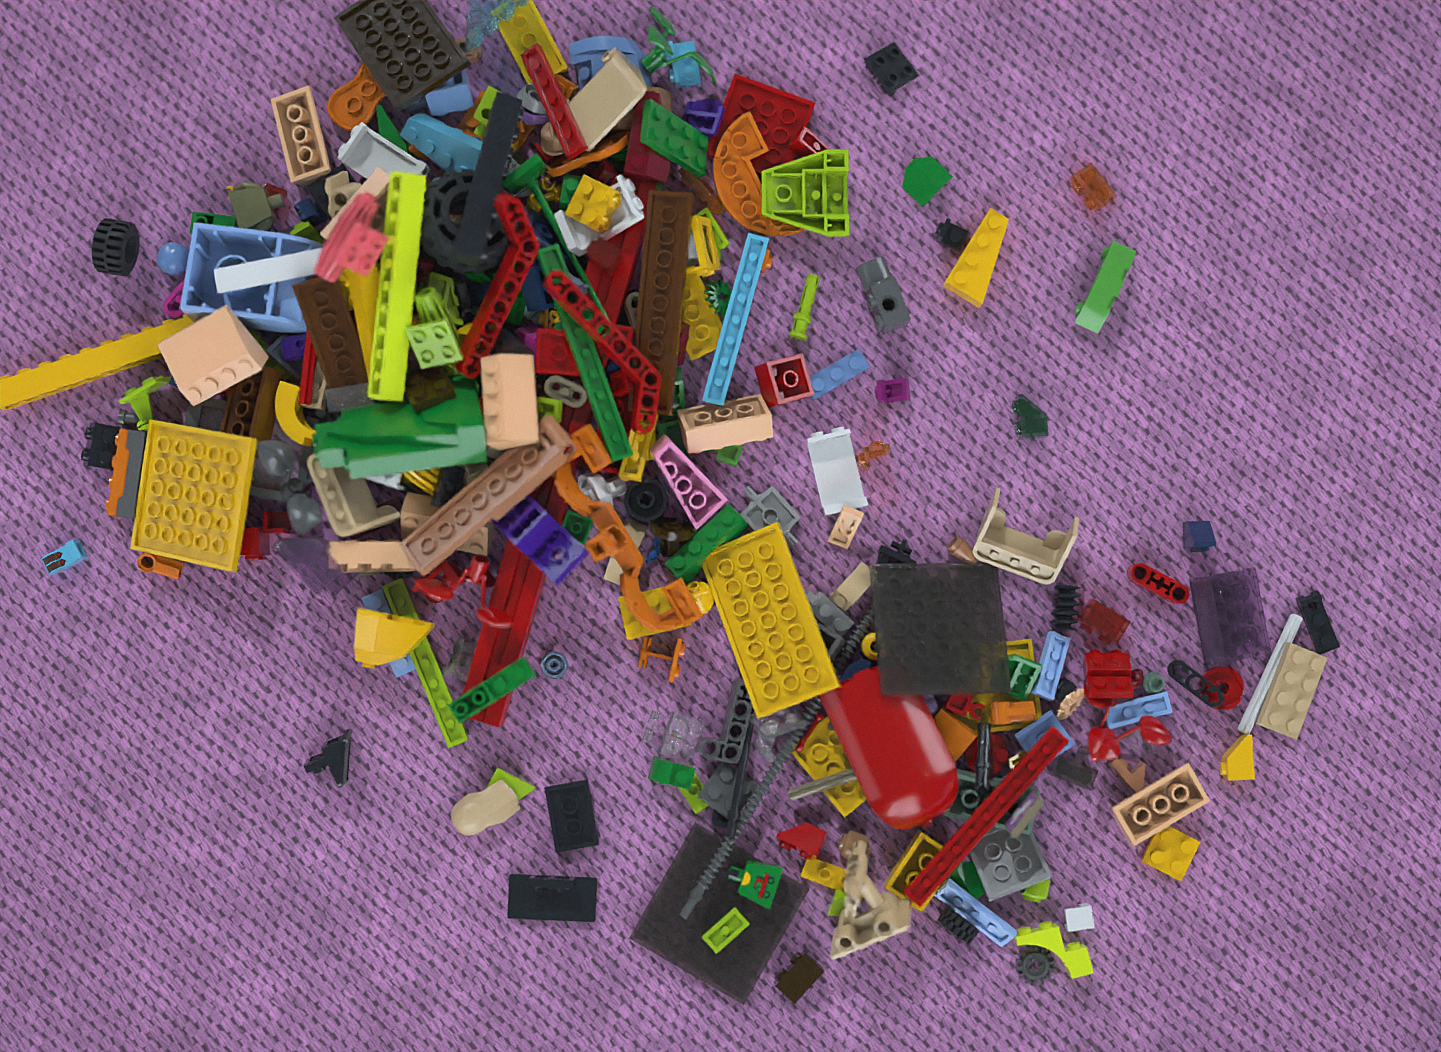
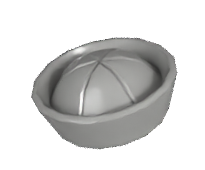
M534 84L525 85L517 94V98L523 100L522 106L537 114H547Z

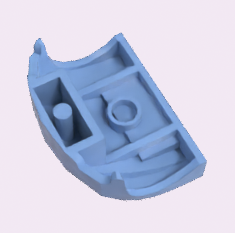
M597 36L568 44L571 65L577 68L580 90L604 66L601 60L604 53L612 50L614 47L620 50L641 70L646 86L652 87V75L641 62L646 55L639 49L634 40L620 36Z

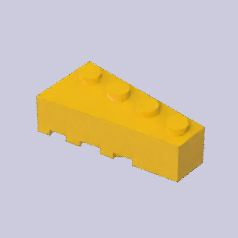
M992 208L989 209L942 285L978 308L983 304L1009 221L1008 218Z

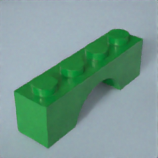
M728 504L665 564L678 578L681 577L684 583L687 584L701 571L703 562L715 548L727 541L735 540L749 526L738 512Z

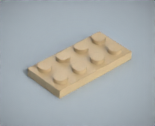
M1286 642L1256 724L1297 740L1327 657Z

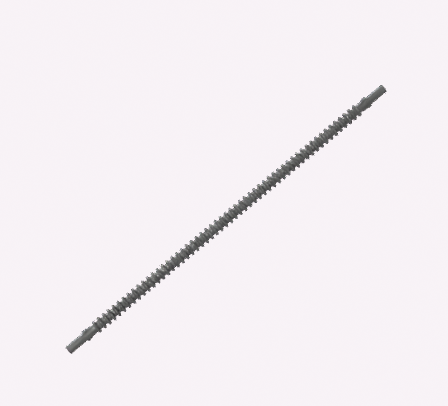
M897 565L890 576H886L883 587H879L880 592L876 593L877 597L872 599L874 602L869 604L870 608L866 609L867 613L862 615L864 618L859 620L860 624L856 625V631H852L854 634L849 636L850 641H846L847 646H844L843 652L839 653L840 657L836 658L837 662H833L837 676H841L840 671H844L843 666L847 665L846 661L851 660L850 655H854L853 650L858 648L856 645L861 644L860 639H863V634L868 632L866 629L871 627L870 623L874 622L873 618L878 616L876 613L881 611L880 607L884 606V601H887V595L890 596L891 589L898 584L897 579L900 574L894 573ZM819 696L809 700L810 705H806L807 710L802 711L803 716H799L800 721L795 723L797 726L792 727L793 732L789 733L790 737L785 739L787 742L782 744L783 748L778 750L780 753L775 755L776 760H772L773 765L768 766L770 769L765 771V777L762 776L763 781L758 782L759 787H755L756 792L751 793L753 797L748 798L749 803L745 804L746 808L741 809L742 814L740 822H737L734 839L724 837L725 842H721L722 847L717 848L718 853H714L715 858L710 859L712 863L707 864L708 869L704 870L705 874L700 875L701 880L697 881L698 885L689 893L691 896L679 914L681 917L687 919L696 903L702 900L704 890L709 889L707 885L712 884L711 879L715 878L714 874L719 872L718 867H722V861H726L725 856H729L728 851L733 850L731 847L736 845V839L739 840L738 835L743 834L742 829H746L745 824L750 823L748 819L752 818V813L757 811L755 808L760 806L759 801H763L762 796L767 795L765 792L770 790L769 785L774 784L772 780L777 779L776 774H780L779 769L784 768L783 763H787L786 758L790 757L789 753L794 752L793 747H796V742L801 740L799 737L804 735L803 731L807 730V724H811L809 721L814 719L813 714H817L816 709L821 708L820 703L822 702Z

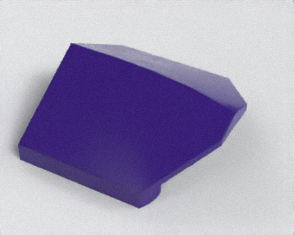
M706 98L695 102L689 101L686 104L682 120L708 136V138L717 135L725 108L717 99Z

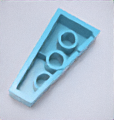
M422 112L408 118L400 133V136L406 141L415 145L418 150L447 172H461L462 169H472L475 171L482 139L476 136L471 137L463 133L462 130L451 128L446 123Z

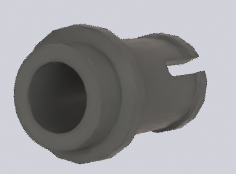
M127 410L118 414V424L122 425V427L127 425L137 426V423L140 421L136 413H131Z

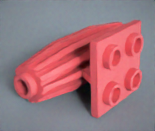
M367 191L364 194L359 192L341 213L323 244L314 269L316 274L333 283L346 267L366 277L368 276L389 240L388 236L370 228L379 206L375 202L377 197Z

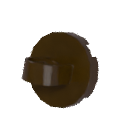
M661 517L654 522L651 521L649 531L652 535L661 538V555L663 557H672L678 551L679 541L692 539L694 527L684 520L683 524L676 523V518Z

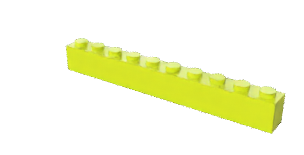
M390 171L384 235L388 236L389 240L382 250L367 396L369 398L403 401L409 338L405 329L411 327L412 324L411 317L414 303L417 259L419 257L421 220L426 189V176Z

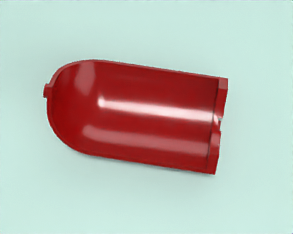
M903 654L881 662L876 667L862 670L843 682L839 681L841 687L821 694L819 697L873 811L891 827L908 830L918 825L925 828L933 824V818L942 815L952 806L958 790V775L946 744Z

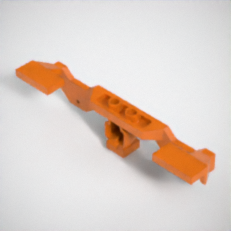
M591 424L570 435L577 446L576 450L572 455L566 457L568 460L553 472L552 475L560 496L570 504L572 509L582 516L587 517L590 515L599 530V533L593 539L584 543L594 562L597 563L605 557L614 556L623 573L619 575L620 587L629 612L652 632L657 630L672 631L681 624L685 627L704 616L681 577L662 588L672 606L671 609L659 614L650 607L639 589L638 575L644 558L610 502L595 501L583 494L571 474L570 462L581 455L593 474L613 461Z

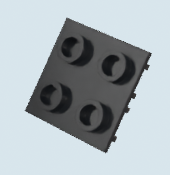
M895 42L864 59L865 68L872 74L873 79H879L877 84L882 83L881 88L884 90L885 95L888 94L890 97L897 92V89L920 76Z

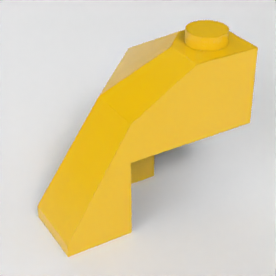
M358 608L354 640L355 660L362 662L361 666L374 669L375 665H384L405 658L435 628L436 623Z

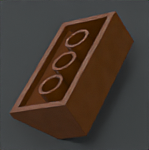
M263 366L262 370L232 385L229 390L220 432L255 438L257 443L271 440L276 419V392L280 381H284L285 374L268 366ZM257 450L255 452V459H259Z

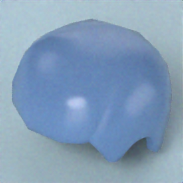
M169 242L161 246L157 253L158 267L161 271L170 275H184V271L187 269L189 249L175 242Z

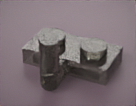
M1081 745L1077 749L1074 760L1061 755L1054 758L1049 774L1091 791L1099 770L1082 764L1084 756L1090 753L1088 747Z

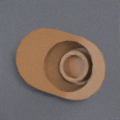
M549 120L541 129L542 149L545 154L550 156L562 155L565 152Z

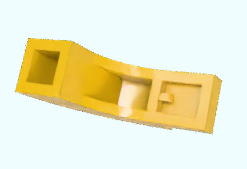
M280 381L275 397V412L278 422L283 431L292 440L301 445L311 446L313 444L312 434L316 433V429L306 422L303 406L298 402L300 387Z

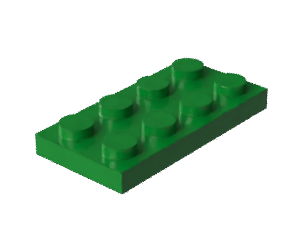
M652 99L644 101L640 141L696 177L705 176L708 136Z

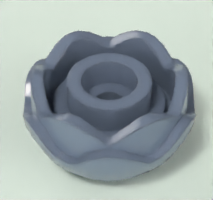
M556 651L549 652L541 660L542 672L545 676L552 679L561 678L568 670L567 658L562 653Z

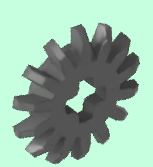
M1034 945V951L1032 952L1029 947H1026L1028 953L1025 955L1020 951L1019 954L1023 959H1016V962L1021 963V966L1015 968L1016 971L1022 970L1019 978L1021 979L1023 976H1026L1025 983L1028 984L1031 979L1033 980V986H1036V980H1040L1041 984H1045L1043 981L1044 977L1049 980L1051 979L1047 974L1048 971H1055V969L1050 968V965L1055 964V961L1048 960L1052 954L1044 955L1046 950L1044 947L1038 952L1037 945ZM1033 959L1036 962H1041V965L1038 966L1039 970L1036 972L1034 969H1029Z

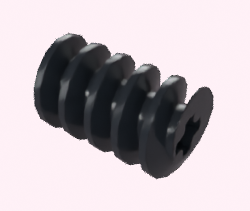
M1071 585L1054 586V589L1060 592L1053 595V598L1059 601L1052 603V607L1058 609V611L1051 612V615L1056 620H1051L1050 624L1055 626V628L1077 631L1071 624L1078 623V620L1072 616L1079 614V611L1073 609V607L1080 606V603L1074 599L1081 597V594L1076 592V589L1082 587Z

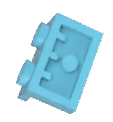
M668 41L674 51V55L671 56L666 51L665 54L668 61L690 51H696L694 41L673 44V41ZM686 57L672 63L669 76L670 82H675L676 89L701 85L698 63L694 59Z

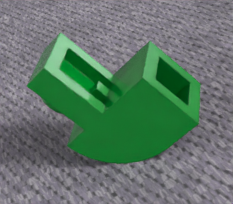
M653 756L648 779L690 790L696 768Z

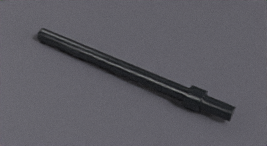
M754 708L751 710L742 754L738 763L731 809L727 813L728 826L726 838L734 839L737 822H740L741 812H739L756 717Z

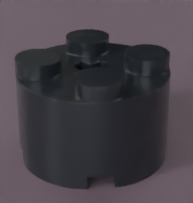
M642 478L641 482L633 481L625 492V508L639 522H654L661 518L668 508V494L664 486L654 479ZM644 495H647L648 498L652 497L648 506L645 503L641 504Z

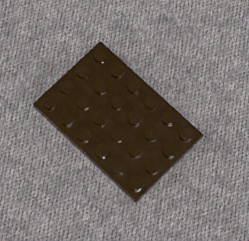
M359 0L334 17L398 113L471 65L427 0Z

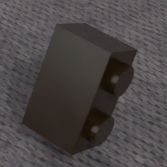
M805 950L801 954L799 952L795 953L789 961L791 965L786 970L782 968L774 977L776 979L774 982L775 987L794 1005L825 972L824 968Z

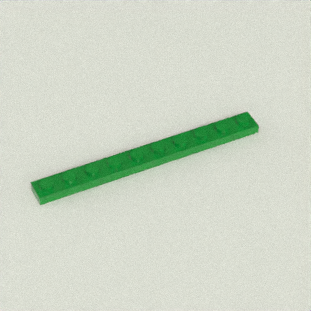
M559 244L538 250L537 257L545 277L551 272L558 270L571 280ZM556 278L551 284L553 286L558 285L559 280ZM565 286L559 293L564 292L567 287ZM567 293L566 300L570 304H575L576 297L571 293ZM552 297L611 460L615 462L634 455L593 339Z

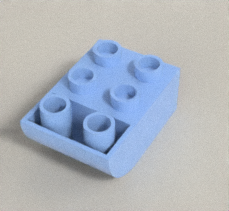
M194 223L180 309L193 322H197L223 306L228 305L245 328L297 335L307 333V328L291 285L313 279V275L218 294L214 269L319 249L323 247V244L283 233Z

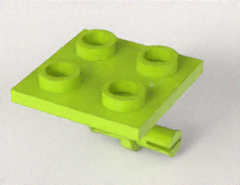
M163 375L154 378V376L142 382V387L138 389L134 387L124 393L125 397L118 400L120 404H131L140 420L137 423V427H140L138 428L139 430L148 431L149 419L157 420L153 419L149 395L169 384L171 377H164Z

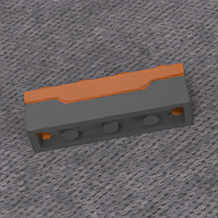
M120 429L116 435L115 445L117 450L116 455L112 458L114 471L113 476L109 479L110 498L106 500L105 505L107 515L135 519L147 432Z

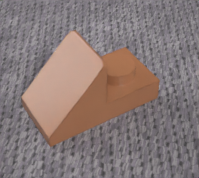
M1123 758L1107 761L1108 765L1134 794L1144 789V762H1139L1128 771L1130 766Z

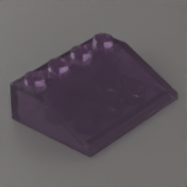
M1256 567L1189 579L1205 665L1223 664L1271 653Z

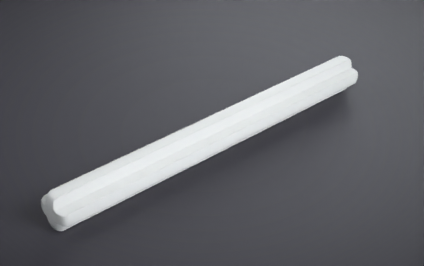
M1297 614L1290 615L1242 717L1238 731L1250 734L1263 706L1286 642H1293L1303 620L1301 616Z

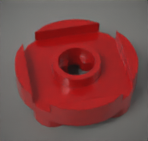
M1216 666L1208 669L1202 675L1215 686L1219 682L1227 686L1224 689L1225 700L1223 704L1219 707L1211 708L1229 710L1240 703L1244 682L1237 671L1228 667ZM1201 679L1198 682L1199 689L1202 686ZM1207 684L1206 689L1200 695L1203 697V694L1206 693L1211 697L1209 700L1211 703L1213 701L1218 702L1219 698L1217 695L1219 693L1217 691L1216 693L1209 692L1207 689L1210 685Z
M991 732L990 737L991 752L989 764L992 765V768L989 771V775L1000 771L1009 757L1005 741L1001 736ZM977 737L964 751L965 762L974 772H976L974 764L976 763Z

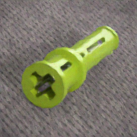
M807 274L799 308L793 315L792 330L788 333L790 338L800 341L807 340L808 325L812 322L810 314L820 277L817 275Z

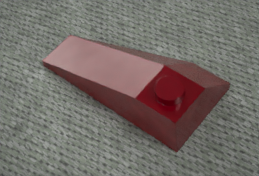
M646 91L635 105L624 177L667 184L671 160L640 141L644 101L652 99L662 106L660 93Z

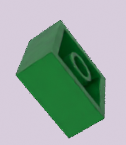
M568 511L562 527L578 543L584 545L588 540L594 522L589 517Z

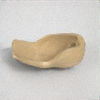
M499 780L481 792L469 793L452 808L451 821L459 833L469 836L475 835L489 826L505 822L520 809L514 791L508 788V785L503 780Z

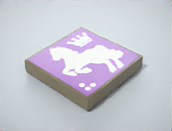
M1033 789L1030 790L1004 823L1009 834L1014 838L1020 836L1044 806L1041 797Z

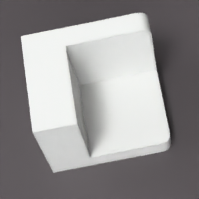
M1082 903L1078 904L1079 907L1064 910L1066 918L1064 927L1068 932L1095 928L1091 905Z

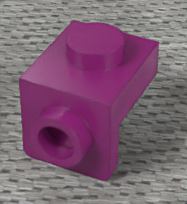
M909 378L876 381L875 395L878 402L892 403L910 400Z

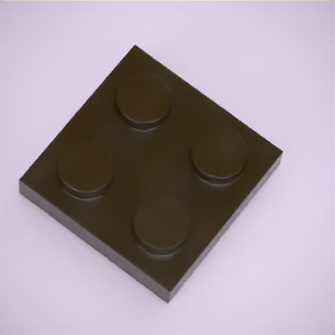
M443 367L434 368L423 374L405 379L404 392L414 412L457 397Z

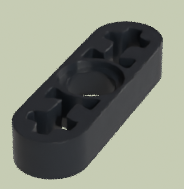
M1181 660L1170 662L1167 672L1172 679L1210 707H1219L1223 704L1225 695L1221 689ZM1175 665H1182L1183 667L1181 668V670L1186 674H1189V671L1192 672V674H1190L1186 678L1185 683L1182 682V680L1185 679L1184 676H1182L1181 674H1177L1176 676L1174 675L1175 670L1173 669V667ZM1194 677H1198L1202 681V686L1198 690H1193L1190 687V681ZM1207 684L1210 685L1207 689L1209 692L1216 693L1217 691L1219 693L1217 695L1219 698L1218 702L1213 701L1211 703L1209 701L1211 697L1206 693L1203 694V697L1200 695L1206 689Z

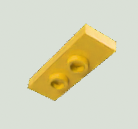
M812 858L811 860H805L800 874L801 877L847 894L844 889L846 877L844 868L820 859Z

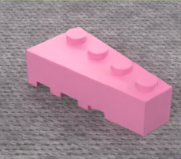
M665 434L649 448L688 520L696 530L728 501L720 490Z

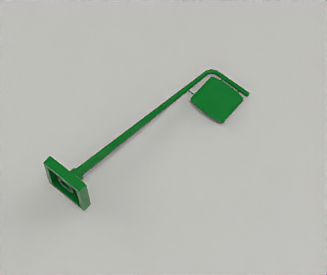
M535 154L507 175L506 180H502V183L513 195L525 187L532 191L583 283L589 285L588 292L594 300L593 304H596L602 314L609 320L576 255L569 251L557 220L538 186L539 181L537 178L549 168ZM583 310L585 320H591L590 311ZM557 322L554 325L556 330H564L561 322ZM603 326L598 327L599 335L604 330Z

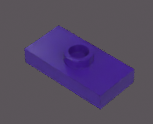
M306 333L282 338L283 360L291 361L304 358Z

